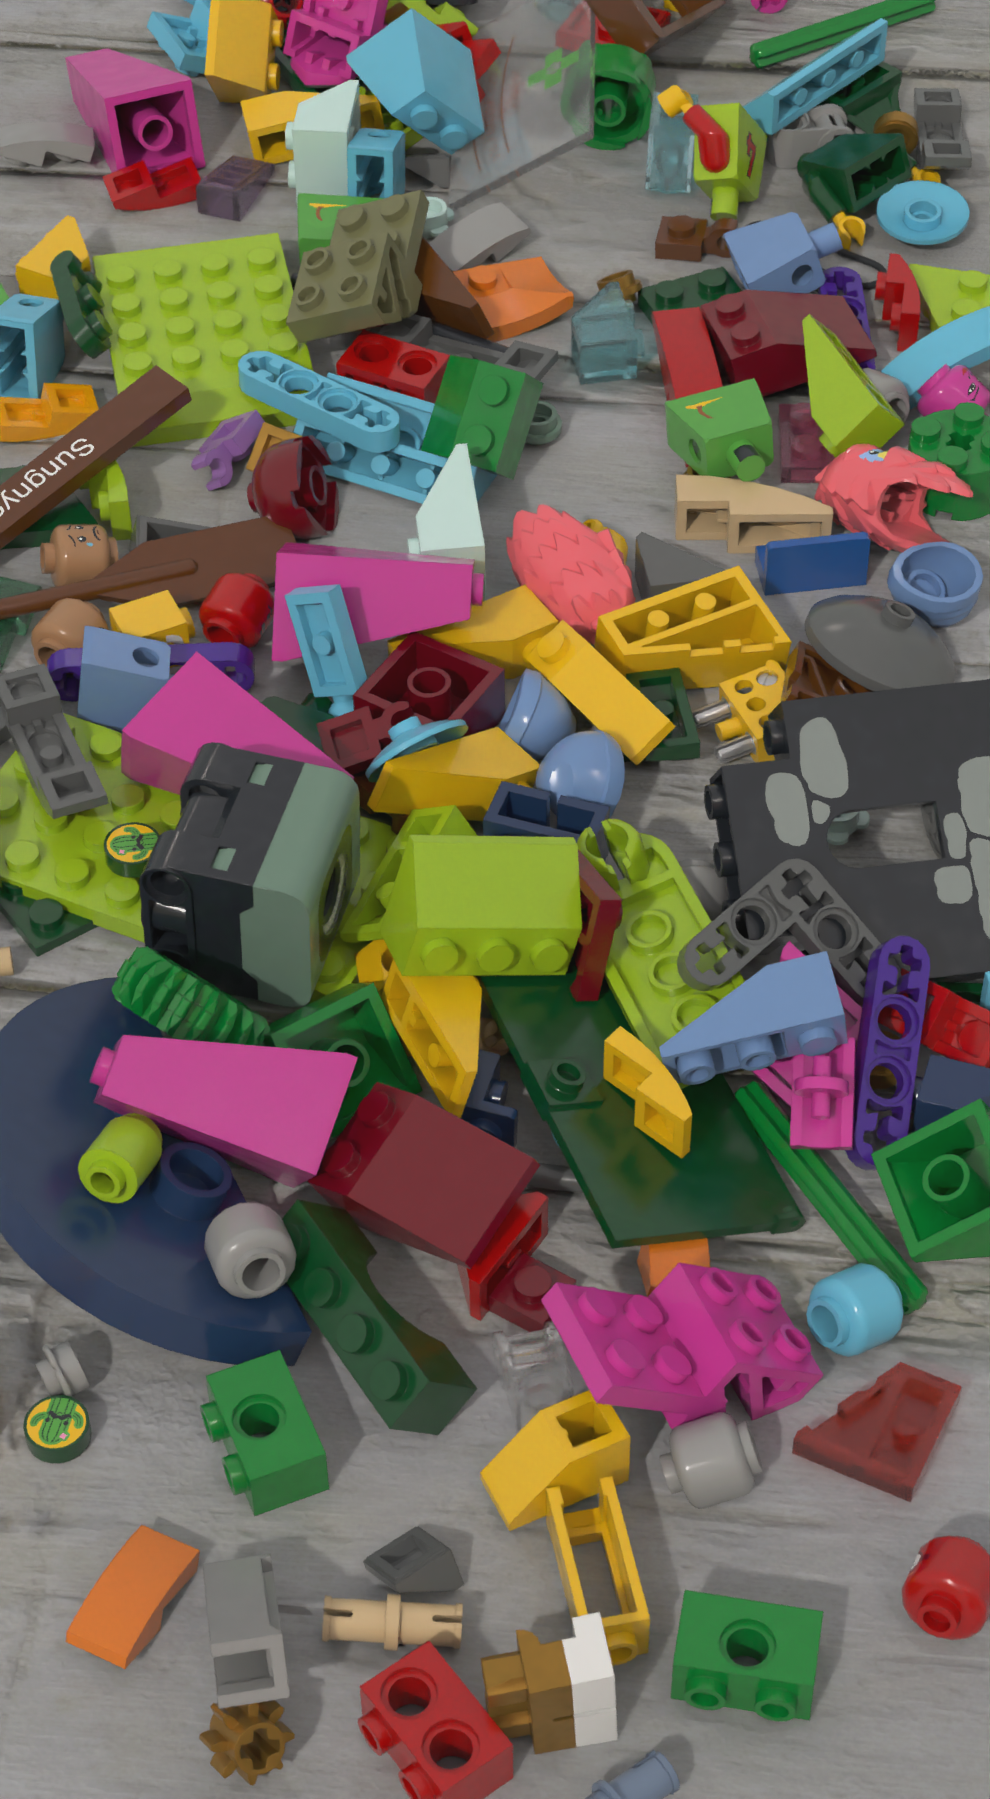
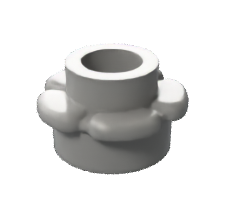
M68 1341L51 1349L48 1345L42 1347L45 1359L36 1363L35 1367L49 1396L64 1394L65 1396L73 1397V1395L90 1387Z

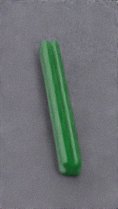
M885 0L753 43L749 47V59L756 68L762 69L838 44L880 18L888 21L889 27L932 13L936 9V0Z
M752 1081L747 1086H741L736 1091L735 1097L756 1134L858 1263H866L878 1267L896 1283L902 1295L903 1315H909L915 1310L921 1309L927 1302V1287L815 1149H791V1119L766 1087L758 1081Z

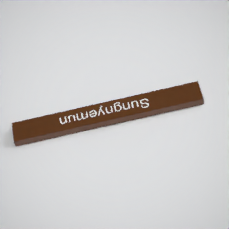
M157 365L2 483L0 485V549L192 401L188 387Z

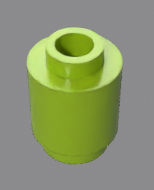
M129 1113L112 1119L79 1161L78 1173L85 1188L98 1199L109 1203H122L131 1199L161 1158L162 1134L158 1126L148 1117L136 1113Z

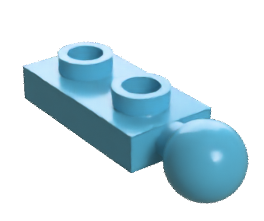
M341 585L295 588L285 595V600L314 697L332 696L334 702L330 706L328 714L334 717L354 711L353 694L368 678Z

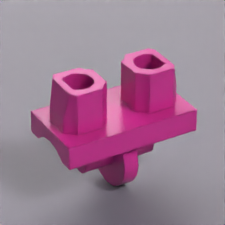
M847 1037L848 1043L838 1045L823 1055L806 1056L800 1054L793 1056L790 1123L791 1149L853 1150L855 1038Z

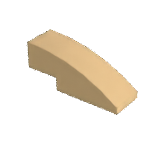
M676 474L675 538L676 540H727V553H755L756 546L766 545L770 541L831 535L833 508L809 497L774 486L724 477Z

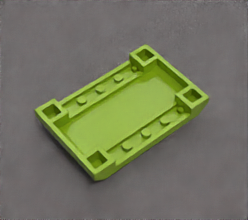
M279 233L92 256L94 275L102 283L99 293L105 305L101 309L102 315L113 331V334L109 337L111 342L109 352L117 395L157 365L188 387L192 401L131 448L207 438L223 420L255 409L268 424L279 428L296 425L297 418L248 396L239 387L238 362L242 356L254 351L275 353L314 372L307 343H299L286 325L293 288ZM296 390V391H291V392H289V393H292V394H303V393H308L309 391H306V390Z

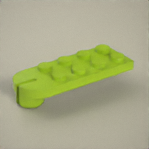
M606 819L601 824L607 846L623 879L618 880L612 865L605 864L591 827L585 828L576 842L580 852L622 899V921L614 932L604 978L635 1037L662 1062L659 1049L662 1044L739 987L745 980L740 971H738L728 981L712 991L695 990L683 982L677 968L679 952L687 942L710 924L711 920L673 852L663 841L654 836L639 833L632 825L622 820ZM723 941L704 955L696 949L701 958L695 966L702 974L711 969L718 975L714 969V964L728 952ZM678 1083L681 1089L689 1086L683 1083Z

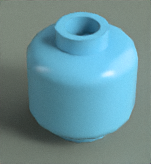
M859 1263L825 1277L816 1283L810 1293L806 1314L807 1323L814 1338L824 1347L846 1357L859 1355L892 1340L899 1332L904 1314L902 1295L896 1283L878 1267Z

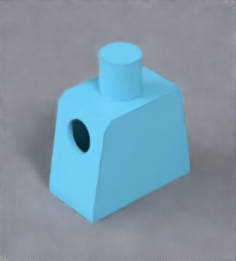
M361 128L357 131L347 147L348 196L371 197L374 194H380L379 198H388L395 194L405 193V133L403 131Z
M14 294L0 305V397L41 399L43 383H53L65 359L64 315L58 299Z

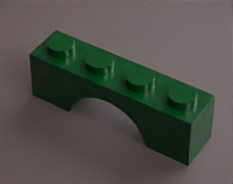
M297 1199L282 1218L296 1250L295 1269L286 1283L389 1429L439 1435L475 1393L477 1387L444 1342L433 1338L408 1322L379 1293L367 1270V1265L378 1252L347 1210Z

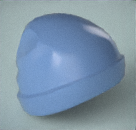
M944 541L930 542L912 546L899 554L889 570L887 584L894 601L901 602L910 607L930 626L946 628L957 624L972 611L981 590L983 572L975 556L964 547Z
M527 668L523 672L499 724V728L536 761L543 760L556 743L575 733L577 726L576 717L571 712L566 697L552 683L544 679L541 672Z
M598 729L573 733L556 743L539 765L535 781L536 789L550 792V810L557 816V802L560 796L563 795L610 807V819L621 797L625 779L624 757L621 747L609 733Z

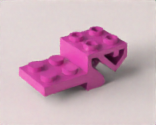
M679 1262L648 1297L639 1294L633 1295L595 1287L556 1282L541 1299L596 1403L662 1411L671 1429L708 1415L726 1412L728 1400L725 1397L724 1387L729 1382L753 1421L800 1401L824 1376L810 1353L811 1345L808 1339L793 1325L781 1305L782 1298L778 1289L768 1279L760 1275H749L721 1270L716 1267L709 1268Z

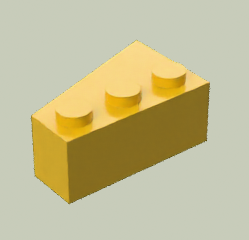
M738 565L598 616L594 648L625 678L627 673L679 667L685 689L719 687L721 682L765 666L768 660L777 661L785 672L792 642Z

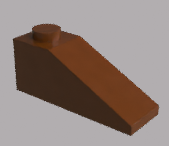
M422 236L414 272L423 286L418 309L415 314L488 339L495 333L478 302Z

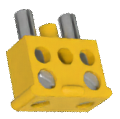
M768 660L763 667L719 683L720 701L692 711L696 729L726 719L715 724V731L719 740L723 742L733 737H738L714 747L715 758L720 764L750 754L755 762L775 760L774 755H768L765 750L763 725L768 720V715L781 702L785 672L777 661Z

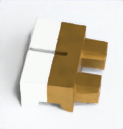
M600 1612L573 1617V1638L540 1644L538 1637L532 1632L524 1629L516 1630L518 1651L480 1658L486 1691L484 1695L487 1713L508 1739L531 1735L534 1754L618 1740L615 1675Z

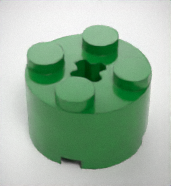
M592 43L584 48L582 52V65L569 71L563 106L564 118L567 124L569 122L576 132V137L582 143L599 150H618L625 148V143L633 141L637 137L638 141L646 134L652 122L656 91V78L650 58L621 44Z
M964 402L958 404L955 409L941 410L925 417L916 418L911 424L908 450L927 461L941 462L947 465L956 473L957 477L970 485V489L973 491V497L969 498L929 488L925 496L927 506L923 509V513L934 517L936 510L952 513L951 520L969 521L990 514V417L985 415L983 407L975 403Z

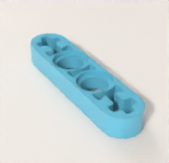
M254 351L242 356L239 360V387L248 396L368 452L382 453L390 451L399 444L400 416L391 407L275 353ZM296 390H306V391H309L308 393H303V394H292V393H289V392H291V391H296ZM335 408H344L348 411L330 412L328 410Z

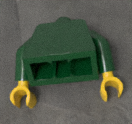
M901 133L843 134L811 153L802 154L797 164V172L802 178L804 193L829 224L835 223L838 227L837 231L843 249L848 251L851 248V238H854L860 246H863L865 223L859 217L846 216L847 212L855 213L887 193L895 185L903 183L908 179L911 181L925 180L941 183L940 175L936 171L928 169L919 170L917 168L918 162L907 153L904 136Z

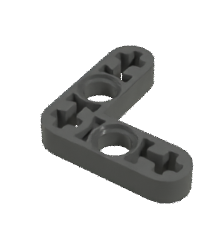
M798 858L788 859L777 865L687 942L679 952L677 968L683 982L692 989L712 991L728 981L788 929L809 955L827 951L836 984L862 1007L865 988H863L860 982L865 977L864 971H868V963L872 952L881 943L812 864ZM797 877L804 885L799 891L800 897L795 895L788 899L781 890L786 886V880L791 881ZM820 900L824 907L812 914L805 922L800 915ZM740 910H753L761 916L765 926L761 939L749 940L739 934L735 919ZM831 918L842 924L846 932V941L841 949L829 948L819 939L817 929L822 919ZM717 928L720 930L721 934L716 932ZM724 940L732 949L715 962L714 969L718 975L711 969L702 974L695 966L701 958L696 949L704 955ZM859 946L863 953L844 967L839 960L852 953ZM893 957L888 959V964L897 968L896 986L887 991H882L883 995L896 994L898 980L901 977L900 968Z

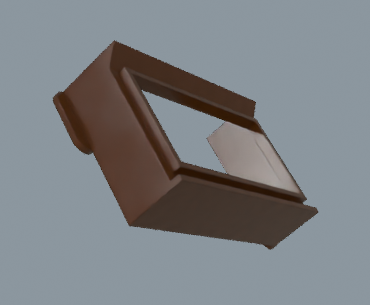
M585 0L616 44L628 46L645 55L653 53L696 29L726 4L724 0H670L681 15V18L661 28L642 0Z

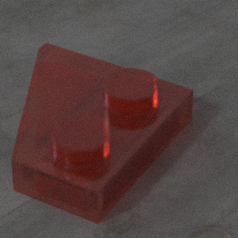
M900 1362L879 1376L871 1388L857 1391L840 1402L837 1407V1413L813 1430L806 1425L797 1431L793 1440L792 1454L911 1503L960 1401L962 1386Z

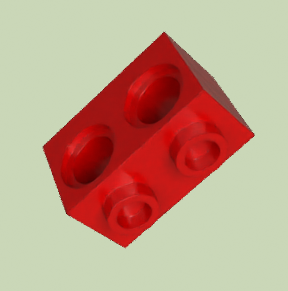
M362 330L336 362L337 375L435 404L450 355Z
M427 1641L360 1685L362 1716L357 1720L360 1731L368 1745L377 1755L381 1756L388 1752L401 1769L398 1772V1776L410 1799H484L513 1779V1744L430 1641ZM408 1704H415L425 1708L421 1713L412 1716H405L396 1712L398 1708ZM448 1756H457L467 1761L466 1764L455 1769H446L436 1764L439 1760Z

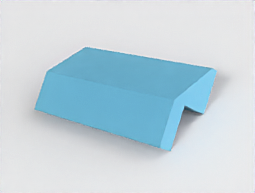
M880 18L745 104L743 106L744 109L767 135V142L768 134L772 136L884 61L888 21Z
M328 372L326 378L397 411L400 416L399 444L390 451L382 453L368 452L297 419L293 433L303 437L313 435L322 443L332 465L323 466L326 475L423 504L448 458L421 451L435 404ZM344 408L330 409L328 411L344 412L348 410ZM471 466L478 502L497 475Z

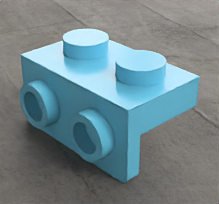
M196 0L189 18L152 11L146 26L158 41L159 47L175 63V68L188 76L196 77L199 73L205 74L210 2L208 0Z

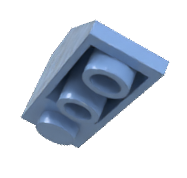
M827 951L766 965L659 1047L662 1063L676 1082L686 1085L701 1084L712 1079L716 1074L741 1068L749 1071L760 1070L770 1066L779 1059L800 1054L819 1056L830 1052L838 1045L848 1043L845 1013Z

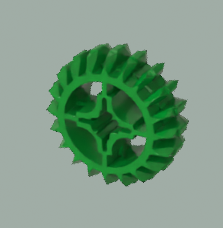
M137 947L129 960L125 959L117 972L118 978L111 988L115 999L167 1035L181 1040L265 1046L264 1034L270 1032L271 1029L263 1016L149 947Z

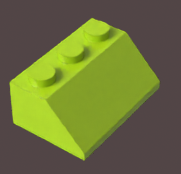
M409 835L380 928V933L401 975H566L582 930L578 844L573 837Z

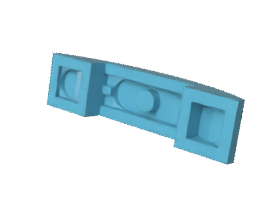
M990 306L962 316L933 331L899 354L880 371L898 378L906 386L909 394L910 409L917 407L918 401L922 397L917 390L944 364H947L950 368L956 365H964L970 369L990 359Z

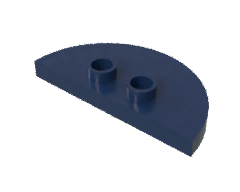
M118 977L81 982L56 990L35 1000L18 1012L0 1031V1233L7 1243L45 1282L75 1305L106 1324L137 1339L176 1353L231 1365H238L280 1350L286 1365L294 1366L312 1331L288 1284L285 1283L276 1292L261 1298L243 1299L233 1296L219 1285L205 1252V1234L212 1220L226 1208L238 1203H247L225 1159L206 1146L184 1142L161 1132V1158L134 1196L128 1201L122 1203L102 1201L92 1195L80 1180L78 1164L81 1157L112 1119L123 1116L94 1103L100 1086L89 1081L102 1048L106 1047L113 1050L115 1044L123 1035L164 1038L160 1029L136 1015L115 999L111 988Z

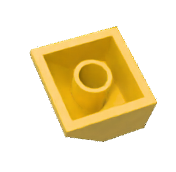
M211 0L204 75L219 102L240 103L242 100L272 94V90H279L280 65L274 62L276 47H282L284 24L283 20H278L271 4L260 0Z

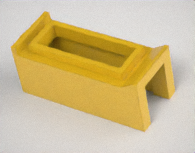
M613 1476L599 1478V1507L564 1513V1502L560 1486L546 1488V1526L551 1536L571 1622L573 1617L588 1614L571 1546L602 1541L621 1613L620 1615L601 1618L612 1666L629 1662L637 1655L647 1654L649 1651L650 1616Z

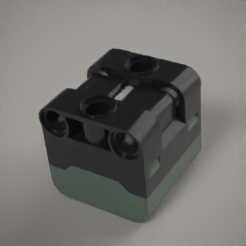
M211 742L204 744L198 749L181 786L179 822L175 830L163 832L158 837L140 876L141 922L144 931L145 947H149L168 957L228 994L286 1007L297 1008L305 1006L311 1000L360 875V797L358 785L346 773L333 768L232 748L222 743Z

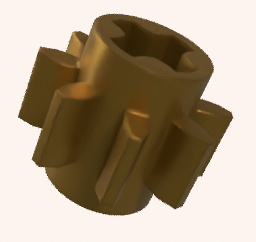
M272 1700L219 1709L216 1703L210 1706L213 1715L210 1720L209 1730L199 1734V1739L211 1751L216 1752L212 1756L210 1765L223 1778L229 1777L237 1769L238 1774L249 1785H255L258 1775L265 1774L273 1768L282 1769L283 1763L281 1759L285 1751V1743L293 1740L295 1733L283 1722L278 1721L284 1712V1708L278 1702Z

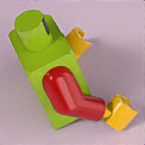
M672 85L660 93L657 99L670 118H674L683 112L682 121L695 134L694 180L711 199L710 218L715 221L721 218L737 220L739 202H753L759 197L767 135L740 103L693 105V99L687 91L677 85Z

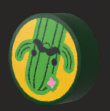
M138 822L125 823L112 829L104 840L105 859L109 869L122 877H140L160 836L153 827Z
M54 1395L41 1399L29 1409L24 1419L23 1428L27 1446L30 1452L41 1461L53 1464L71 1461L81 1455L90 1443L92 1430L88 1411L80 1401L73 1397Z

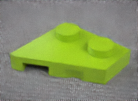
M909 263V268L915 277L920 293V310L923 316L929 319L931 332L962 316L990 306V274H984L976 270L962 271Z

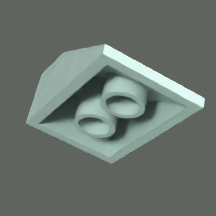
M467 443L456 444L416 515V538L407 539V552L411 554L475 559L474 573H484L483 601H485V543Z

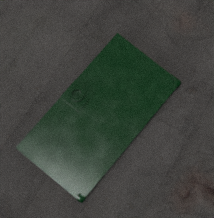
M574 957L571 958L566 975L476 976L482 988V997L521 1071L520 1078L542 1121H546L612 1249L770 1231L771 1234L797 1231L805 1224V1217L794 1201L722 1073L716 1074L712 1079L704 1083L689 1085L681 1089L692 1112L690 1151L682 1159L634 1126L635 1100L603 1078L604 1040L620 1026L635 1036L604 977L598 1001H576L570 989L578 971Z

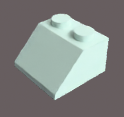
M348 80L298 103L294 122H287L285 145L287 150H293L294 160H290L288 167L289 188H296V199L298 193L348 196L347 147L357 131L361 129L359 80Z

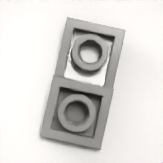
M37 121L12 124L0 128V156L18 166L32 164L42 167L46 151L53 153L55 157L63 161L76 162L80 160L90 163L95 148L93 128L83 125Z
M499 201L462 218L429 242V245L453 272L479 266L489 256L496 262L500 261L531 233L530 227Z

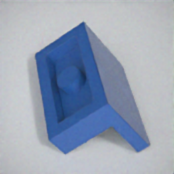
M856 532L770 541L766 545L756 546L755 565L764 595L866 585L871 543L868 533Z

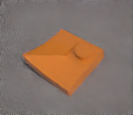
M541 256L486 266L479 265L473 268L453 271L454 275L481 307L495 333L487 340L493 342L531 331L573 308L574 295L572 291L566 289L557 281Z

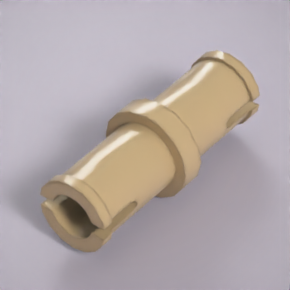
M387 1594V1601L332 1598V1596L325 1595L322 1641L338 1640L384 1643V1650L398 1651V1644L423 1645L430 1641L433 1646L460 1649L463 1603L451 1605L401 1602L400 1594Z

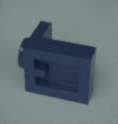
M479 1050L477 1074L461 1119L515 1148L517 1145L518 1111L504 1106L508 1092V1082L500 1080L501 1055Z

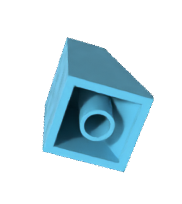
M413 8L346 56L349 66L392 116L450 155L485 132L471 50Z

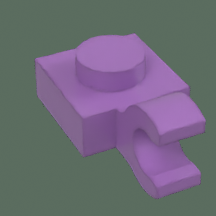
M256 409L223 420L198 449L201 453L194 457L191 466L194 470L210 466L212 479L206 485L209 491L228 485L233 476L232 462L240 461L252 452L255 445L254 441L258 437L263 422H265Z

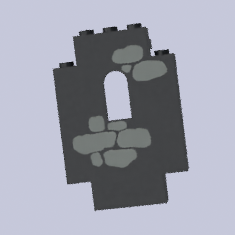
M990 679L781 701L768 715V720L763 725L765 750L768 755H774L775 760L721 766L709 779L710 785H706L704 789L706 814L709 820H716L719 842H715L713 846L714 867L719 878L725 877L728 900L723 901L722 912L780 863L788 859H802L808 861L822 874L881 944L897 936H910L918 940L926 948L930 957L929 981L937 984V982H961L984 979L985 972L990 971ZM933 803L942 859L854 868L840 863L831 854L827 843V834L832 821L837 816L850 812ZM797 877L791 881L786 880L787 884L781 890L784 896L788 899L795 895L800 897L799 891L804 886L802 881ZM818 900L800 916L806 922L812 914L823 908L824 905ZM749 909L740 910L737 913L735 924L739 934L749 940L761 939L765 930L764 921L761 916ZM831 918L822 919L817 929L819 939L829 948L841 949L846 941V932L842 924ZM787 929L757 956L768 955L789 941L792 944L799 942ZM857 946L852 953L839 960L844 967L847 966L857 956L862 954L863 950ZM801 950L805 956L809 955L806 950ZM899 952V954L893 956L900 971L902 968L911 971L909 965L902 963V953ZM864 971V973H865L864 979L860 982L861 985L863 986V988H865V985H866V978H867V972H866V971Z

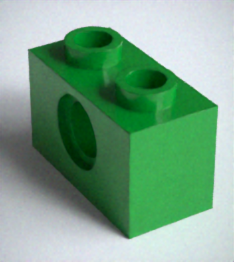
M280 1350L206 1375L209 1402L200 1405L205 1429L212 1443L223 1440L228 1456L222 1457V1465L230 1489L234 1496L245 1493L254 1516L329 1490L326 1452ZM260 1432H268V1433H271V1434H269V1435H267V1436H264V1437H253V1436H252V1435H254V1434H256V1433H260Z
M684 1590L673 1659L671 1699L686 1701L689 1705L702 1710H718L727 1707L752 1711L762 1718L771 1721L782 1722L793 1718L810 1721L824 1611ZM739 1656H748L760 1663L755 1666H742L735 1663L732 1659Z

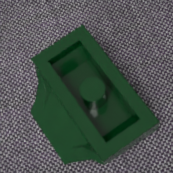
M882 61L817 106L825 104L840 106L846 113L847 122L866 134L873 133L874 124L879 117L891 111H901L898 92L901 85L902 71Z
M679 667L627 673L626 679L676 726L643 760L662 761L700 758V739ZM623 754L624 762H631V760Z

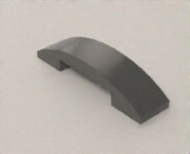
M914 88V119L918 124L916 151L921 169L969 170L971 168L972 155L969 140L963 139L960 123L962 104L959 89Z
M415 314L409 318L402 319V321L374 327L369 330V332L444 354L482 360L523 372L539 381L559 359L557 350L517 340L503 353L433 335L431 318Z
M45 663L0 675V707L30 784L47 814L55 819L108 804L107 794L92 762L85 761L62 712L60 695Z

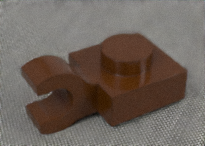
M686 215L662 216L655 241V259L701 262L703 253L731 258L725 239L721 236L726 232L737 229L738 221L733 218H721L708 227V219L692 218Z

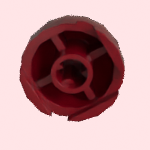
M313 435L288 439L272 445L257 461L253 470L252 483H249L247 488L248 502L253 512L258 513L260 517L266 516L279 526L291 529L295 539L328 535L326 531H332L337 526L339 492L336 481L327 482L323 466L332 465L322 443Z

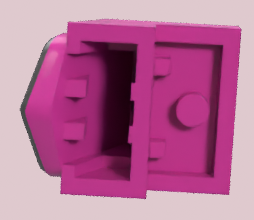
M304 0L303 9L291 10L283 54L291 56V68L306 88H333L348 80H355L359 77L347 63L346 56L388 26L383 24L388 0Z

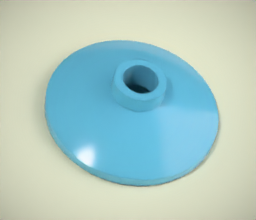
M925 180L908 181L895 185L880 197L876 210L877 220L883 230L900 241L917 245L940 244L957 237L966 228L970 213L965 198L955 189L938 182Z
M413 716L396 724L388 731L392 742L373 760L365 773L369 782H377L384 764L388 760L463 737L468 730L465 720H442L422 725L419 718Z

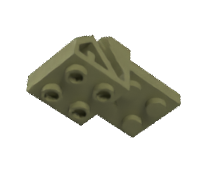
M421 189L339 209L330 246L318 247L303 252L286 320V325L299 343L312 342L396 323L411 317L417 312L423 285L414 270L430 203Z

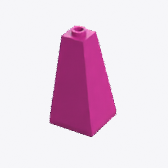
M108 48L65 57L73 101L87 127L93 128L94 140L112 173L142 160L145 161L149 173L192 157L196 168L206 167L192 81L188 76Z
M286 542L276 552L272 661L283 662L302 657L285 600V595L295 588L340 584L357 644H362L470 619L472 605L482 606L484 573H474L475 559Z
M197 651L122 729L121 773L131 780L180 795L181 786L198 749L202 745L211 742L333 768L346 773L354 779L350 773Z
M123 1035L115 1044L113 1050L106 1047L102 1048L89 1082L100 1086L94 1103L121 1115L136 1113L146 1116L165 1134L184 1142L206 1146L218 1153L223 1159L281 1184L295 1188L317 1175L358 1057L340 1052Z

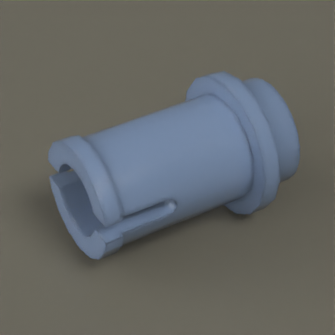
M655 1750L647 1753L645 1758L611 1781L598 1780L593 1783L591 1787L592 1794L585 1799H663L669 1794L677 1792L680 1788V1783L673 1766L667 1758L659 1751L655 1752Z

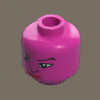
M944 364L917 390L922 396L918 401L917 409L923 417L937 411L955 409L958 404L964 402L978 404L983 409L990 403V391L964 365H956L950 368L947 364Z

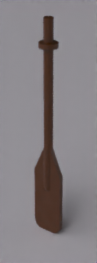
M266 516L146 541L93 579L0 598V620L49 610L56 601L65 598L79 599L86 602L97 599L124 604L165 590L170 592L178 607L203 602L218 578L227 573H251L262 578L269 588L275 587L276 552L286 542L296 543L291 529L275 524Z

